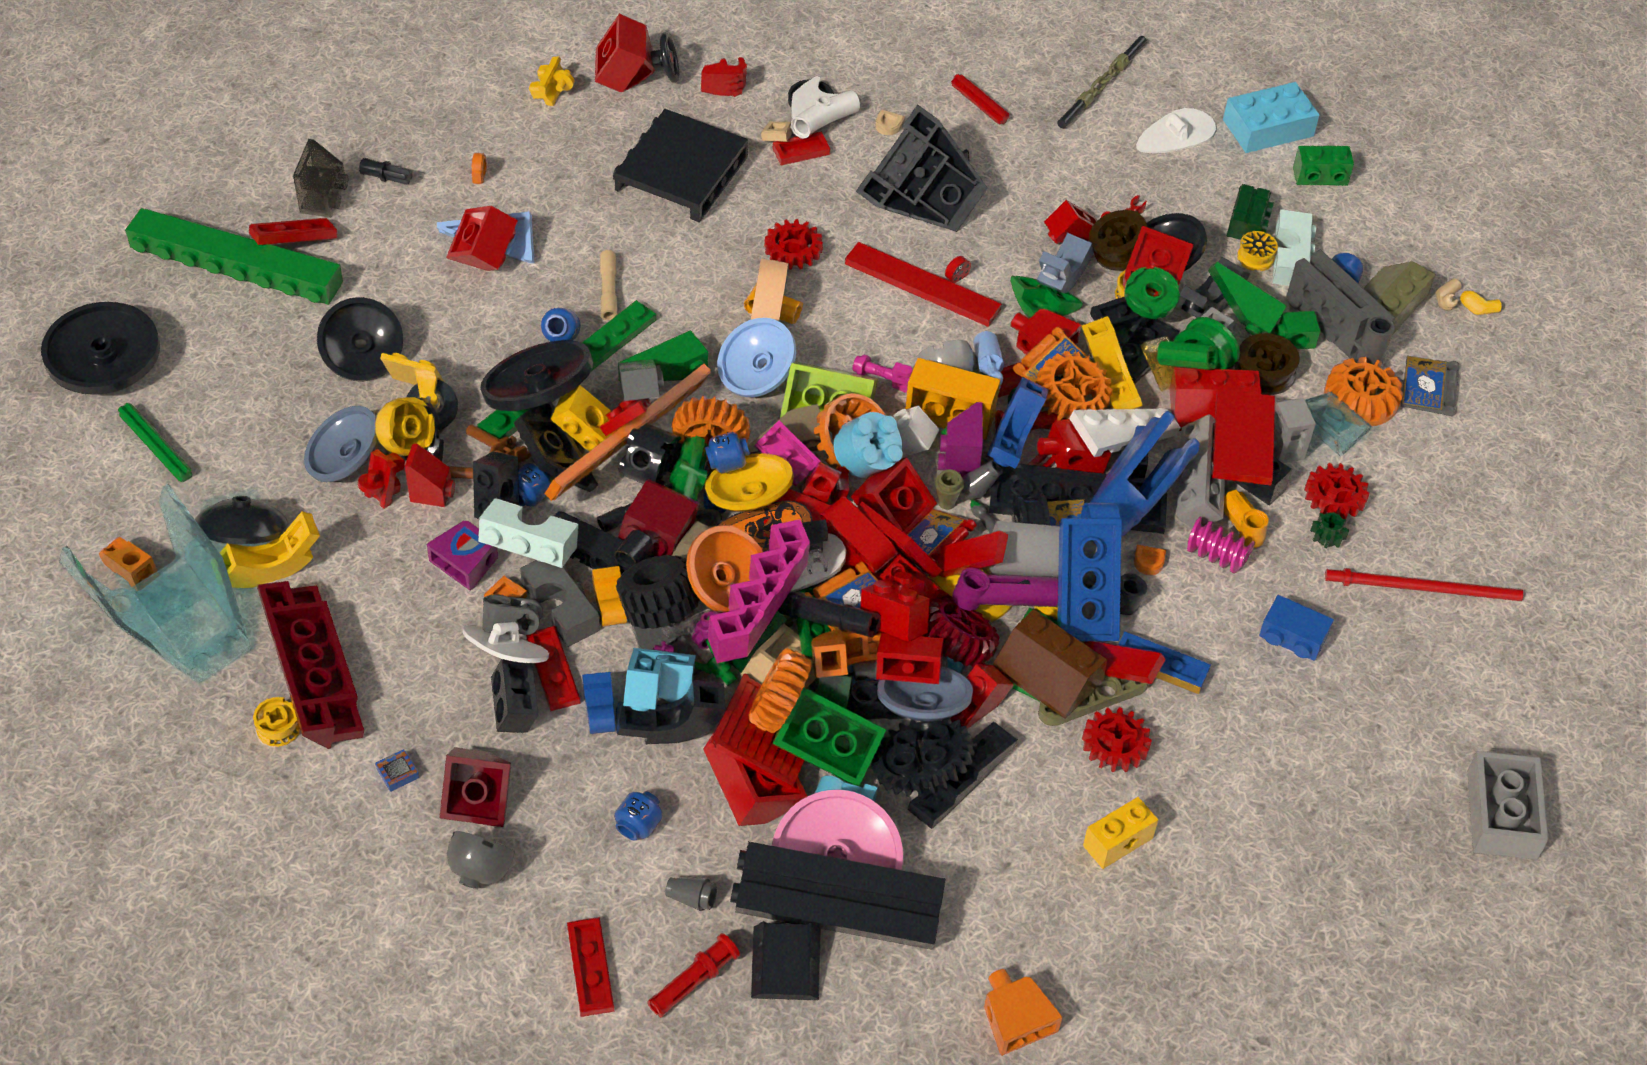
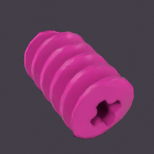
M1200 516L1190 532L1187 551L1193 553L1198 548V556L1200 558H1204L1209 553V562L1211 563L1216 562L1220 558L1219 566L1225 568L1230 564V572L1235 574L1247 562L1255 542L1252 541L1245 547V537L1243 536L1234 542L1233 531L1224 537L1222 536V526L1213 532V522L1209 521L1203 527L1201 526L1202 517Z

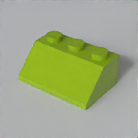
M801 362L791 363L780 418L792 409L818 404L821 412L824 410L825 404L845 394H861L874 401L878 379Z

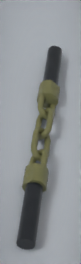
M1139 36L1124 53L1119 54L1109 66V70L1092 83L1091 89L1084 91L1075 100L1074 105L1057 121L1060 128L1064 129L1083 109L1093 102L1094 97L1103 91L1107 82L1129 65L1130 60L1147 43V39L1144 36ZM1097 83L1102 84L1099 89L1094 88Z

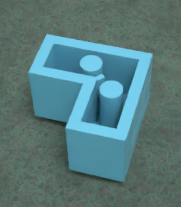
M633 648L627 668L623 706H630L636 711H647L656 708L658 698H664L670 703L681 699L688 692L693 681L696 655Z

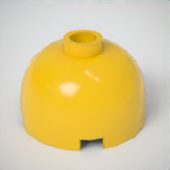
M416 397L397 398L386 403L381 408L375 421V433L379 443L387 451L396 453L399 456H408L412 443L419 444L423 448L430 446L435 433L433 415L428 414L424 407L427 406L425 402Z

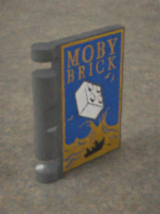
M1407 356L1401 407L1453 417L1455 415L1454 407L1456 405L1459 363L1456 361L1445 362Z

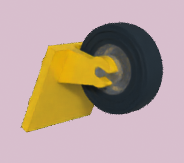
M393 353L392 355L381 354L380 359L393 379L414 384L407 397H416L418 399L423 397L433 405L441 422L440 425H435L438 430L452 423L458 412V399L454 390L443 381L433 363L426 360H419V362L411 361L399 353Z

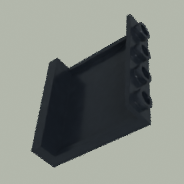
M664 109L658 117L653 119L651 127L647 132L641 134L637 145L628 151L626 159L622 164L616 166L613 172L615 191L619 192L624 184L690 208V219L700 223L747 159L748 139Z

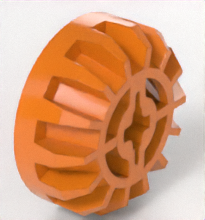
M1366 357L1359 358L1357 363L1353 358H1350L1332 368L1324 388V399L1329 409L1340 419L1358 426H1378L1391 420L1397 413L1403 397V392L1401 391L1402 382L1397 376L1394 377L1395 372L1390 367L1384 370L1381 369L1382 363L1379 360L1373 365L1367 363ZM1348 381L1353 382L1352 387L1349 385ZM1378 388L1385 389L1382 393L1376 395Z
M845 394L825 404L824 410L818 413L816 420L819 425L814 428V435L820 437L821 442L817 445L819 451H826L828 456L825 461L829 465L837 464L836 468L838 466L842 467L836 459L829 431L832 433L834 443V438L839 433L843 424L869 412L885 415L879 405L872 399L861 394Z

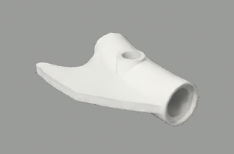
M815 76L793 93L791 104L792 131L799 138H807L823 126L857 113L860 109L857 94L852 90L840 94L822 92L818 88L820 77Z

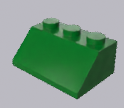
M803 688L790 715L781 729L777 731L773 745L852 785L860 786L886 729Z

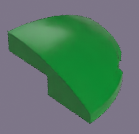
M1011 276L1010 282L1015 297L1028 318H1031L1039 309H1046L1065 316L1082 308L1083 303L1069 292L1061 293L1038 283L1037 279Z

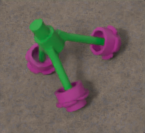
M716 611L706 612L701 616V621L697 622L692 640L702 650L709 648L713 657L706 664L695 661V669L702 670L708 674L713 673L716 678L720 677L729 686L737 678L731 672V665L727 661L716 662L708 640L709 616L719 613ZM662 641L660 645L654 644L652 650L673 652L674 646L666 644V641Z

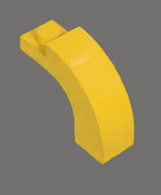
M1106 316L1082 325L1093 362L1099 361L1098 368L1107 369L1105 377L1111 379V385L1109 386L1113 389L1109 400L1111 408L1135 409L1143 406L1126 366L1109 317Z
M301 511L279 538L259 546L226 544L212 561L219 584L234 588H253L258 586V584H266L289 577L305 567L313 559L310 548L320 537L312 513Z

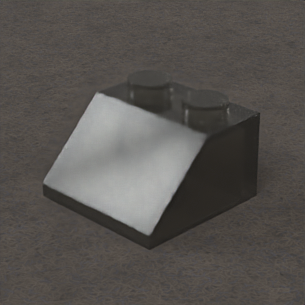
M308 139L293 174L299 212L301 214L331 218L334 210L340 207L342 190H346L348 187L349 178L344 172L343 162L314 139Z

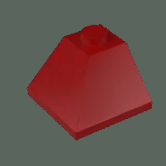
M907 457L900 459L892 467L869 477L851 495L857 506L864 502L905 534L937 504Z

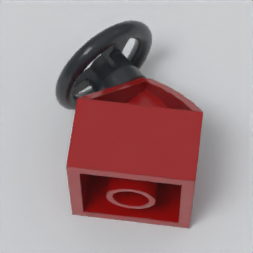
M619 13L596 46L595 82L615 91L624 92L648 78L655 71L665 69L668 79L672 83H676L679 80L680 72L678 57L671 36L667 32H663L660 35V50H653L647 25Z

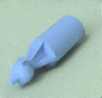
M981 332L973 340L979 370L984 375L1001 379V385L1003 382L1001 371L1004 367V361L998 338L992 332Z

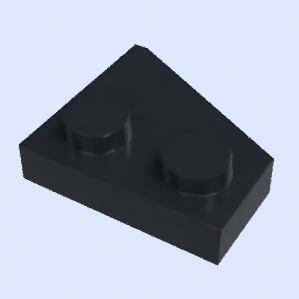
M1125 297L1093 306L1090 311L1094 321L1106 316L1109 317L1120 349L1150 320V318H1145L1135 313L1128 306Z

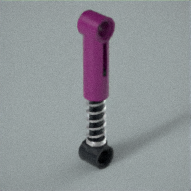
M966 568L960 574L952 594V599L960 608L969 611L976 610L980 605L1056 607L1058 604V578L1047 576L990 575L977 568ZM1127 573L1121 576L1120 614L1133 615L1147 592L1145 580L1136 574ZM1088 581L1086 584H1084V586L1086 588H1091L1094 586V584L1091 581Z

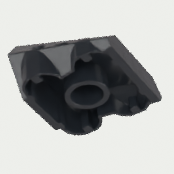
M765 921L753 927L751 998L819 1000L821 935L819 927L813 923L808 925L766 923Z

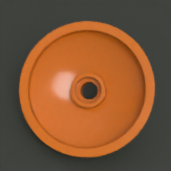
M725 525L711 527L694 539L687 554V574L695 594L707 607L718 613L730 611V585L750 581L751 555L763 552L758 543L746 532Z

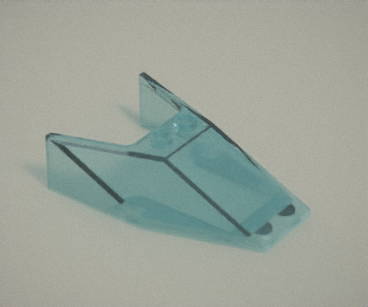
M166 484L162 488L159 504L175 554L173 562L130 589L118 588L113 591L89 575L68 546L61 549L59 563L117 627L190 679L200 684L252 648L223 557L171 486Z

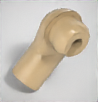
M1453 278L1436 290L1438 306L1443 310H1452L1457 305L1458 301L1457 299L1454 300L1453 296L1461 289L1459 280Z

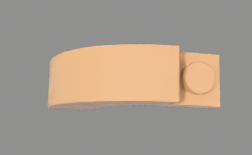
M761 259L750 320L771 318L779 321L788 263Z

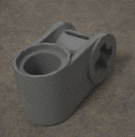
M504 595L486 596L483 598L482 629L491 633L493 625L496 623L516 622L519 627V634L530 635L539 627L543 614L542 606L538 601L531 598H515ZM525 613L529 614V619H526Z

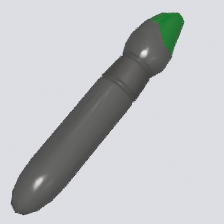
M971 500L970 507L972 513L980 519L989 533H992L996 524L995 520L982 504Z

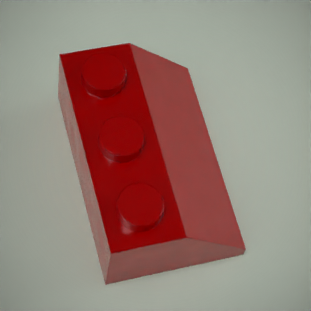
M1174 367L1169 390L1171 413L1175 416V420L1180 426L1179 431H1182L1183 426L1209 414L1215 419L1217 389L1261 394L1259 371Z
M713 735L703 748L739 826L766 824L787 813L797 802L808 797L798 776L794 786L789 790L722 751L710 748L709 743Z

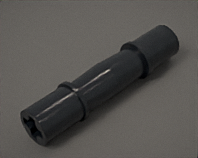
M790 591L778 609L780 614L790 616L792 619L803 618L818 624L838 627L842 632L849 631L868 637H874L881 625V618L878 613L859 609L850 604L843 606L824 599L807 597L802 592Z

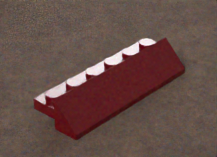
M289 581L258 584L257 590L302 736L327 749H331L333 742L363 738L365 730L357 709L358 696L327 601H322L318 586L291 588Z

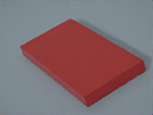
M1217 389L1212 478L1263 485L1272 484L1275 396Z

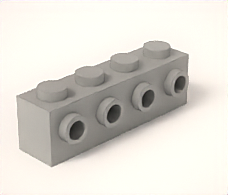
M1210 414L1183 426L1181 433V448H1183L1187 441L1196 438L1200 444L1199 451L1179 476L1177 517L1191 529L1200 516L1202 517L1201 526L1203 527L1209 521L1214 523L1223 519L1225 480L1212 478L1215 419Z

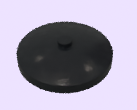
M119 302L86 304L65 313L49 327L41 344L42 360L50 378L67 390L90 395L116 392L138 382L153 368L160 352L158 332L151 318L140 309Z
M558 340L541 343L523 349L499 362L485 375L481 382L480 390L486 404L496 410L518 411L537 407L556 400L579 386L591 373L593 359L588 347L578 341Z

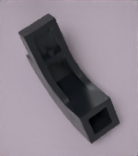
M1221 257L1219 260L1220 264L1246 280L1251 275L1245 269L1224 257ZM1211 275L1199 288L1192 290L1185 285L1180 292V296L1186 299L1180 309L1195 318L1201 317L1211 307L1222 312L1229 305Z
M693 680L688 692L681 699L668 704L656 705L655 709L647 711H636L630 706H623L624 702H619L616 707L617 735L645 738V745L681 743L697 738L714 728L725 712L724 683Z

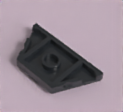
M551 401L530 408L529 411L519 416L514 425L539 470L557 477L583 456L572 437L551 420L555 410ZM590 472L574 486L591 492L598 486V483L592 472Z

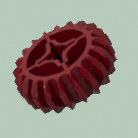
M946 597L941 599L935 598L930 602L928 633L922 636L944 638L943 654L945 657L948 656L953 659L954 662L957 663L959 661L964 666L971 665L972 667L976 664H985L996 653L1000 639L996 633V628L991 626L990 620L985 619L982 613H978L975 610H964L956 605L952 598L950 600Z

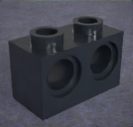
M501 659L491 676L497 732L526 733L539 715L533 664Z

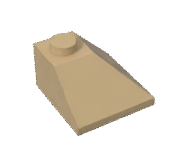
M784 624L756 650L740 675L748 674L749 678L762 685L775 659L778 658L784 649L789 648L802 653L799 635ZM805 656L811 660V671L804 686L807 689L817 678L814 675L813 658Z

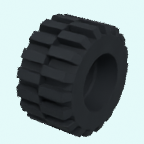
M677 555L655 556L634 564L621 574L622 577L617 580L616 590L626 618L632 626L640 627L641 629L669 626L690 615L692 610L697 608L700 599L689 582L686 567L687 560Z

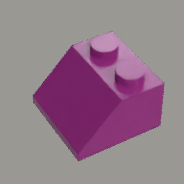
M976 402L947 423L946 435L941 434L940 452L944 453H938L937 470H955L962 477L980 467L983 448L982 402Z

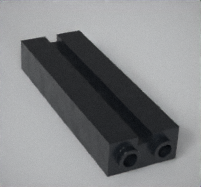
M749 841L747 851L740 850L737 870L743 871L741 882H734L730 902L736 903L735 913L793 924L808 925L813 923L824 930L930 950L935 946L945 878Z

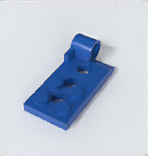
M1084 503L1081 518H1061L1059 529L1057 625L1079 641H1119L1122 519H1120L1119 508L1116 503ZM1092 540L1097 546V551L1093 557L1088 558L1083 552V547L1087 541ZM1088 571H1092L1096 575V583L1091 588H1086L1083 584V576ZM1091 601L1095 605L1096 611L1093 617L1086 619L1082 614V608L1085 603Z

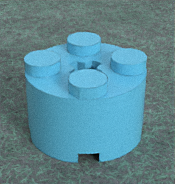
M877 412L863 414L843 424L839 433L834 438V453L838 463L850 470V474L855 477H869L890 468L903 455L902 439L896 420L892 416H885Z

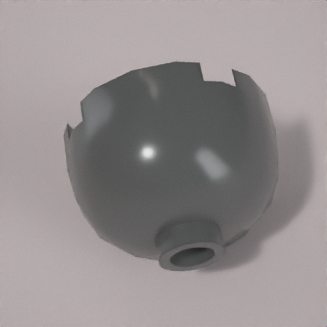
M455 831L449 841L447 861L451 871L461 877L460 884L478 889L479 884L492 885L499 882L507 874L515 851L497 842L494 844L487 842L483 837L463 831Z

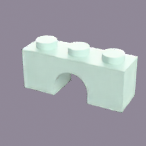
M1280 209L1275 229V240L1277 245L1281 247L1277 249L1273 264L1272 284L1289 286L1296 261L1305 258L1310 262L1312 253L1315 252V244H1311V241H1314L1316 225H1312V214Z
M497 498L491 502L480 516L478 542L560 568L565 565L577 548L578 524L550 515L547 521L540 525H528L522 522V506Z

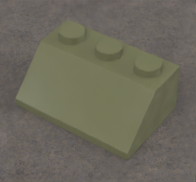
M1413 261L1382 267L1364 287L1374 299L1395 317L1393 334L1429 295L1436 275Z

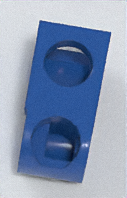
M611 672L582 674L590 734L616 732Z

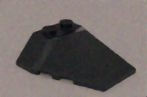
M917 104L902 125L904 130L876 170L874 172L870 170L855 192L877 208L957 232L988 188L940 120Z

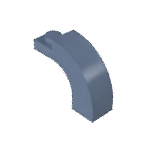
M1067 233L1055 256L1043 251L1039 259L1041 272L1037 282L1061 293H1068L1081 277L1094 254L1092 243Z

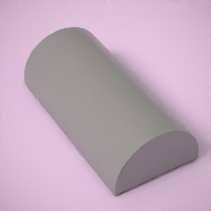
M996 521L993 532L1001 530L1008 534L1004 559L1002 563L983 567V572L990 575L1047 576L1058 578L1060 526ZM1090 540L1085 543L1083 552L1086 557H1093L1097 551V546L1094 541ZM1092 571L1084 574V584L1091 581L1095 585L1096 575Z

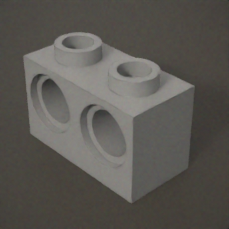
M1304 398L1284 400L1276 403L1273 455L1283 463L1304 460L1316 423Z

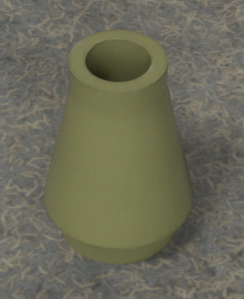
M944 470L935 479L938 504L942 509L950 510L954 508L964 488V480L955 470Z

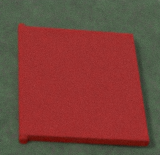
M743 674L714 732L709 747L722 751L791 790L804 760L773 745L777 732L763 731L749 721L750 710L761 684L749 678L748 674Z

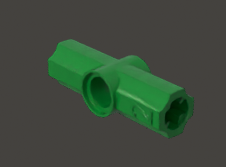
M699 436L685 438L682 443L679 460L675 464L669 482L673 484L672 490L697 501L698 493L701 491L707 478V470L704 469L707 457L705 447H708V445H706L705 439Z

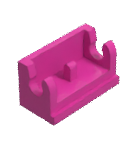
M780 420L754 445L761 453L777 455L789 462L794 476L792 484L795 487L821 462Z

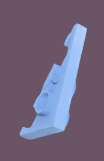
M527 211L508 214L518 220L515 227L516 234L506 249V256L530 264L534 263L531 213ZM461 220L437 222V229L439 233L455 237Z

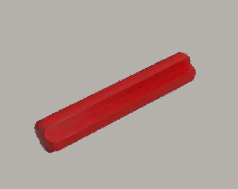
M959 74L954 76L951 84L956 90L997 124H1005L1010 116L1006 110L965 76Z

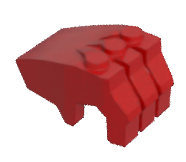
M725 58L721 59L719 63L705 65L701 72V92L732 97L742 95V90L746 86L747 64L744 58H738L737 66L728 65Z

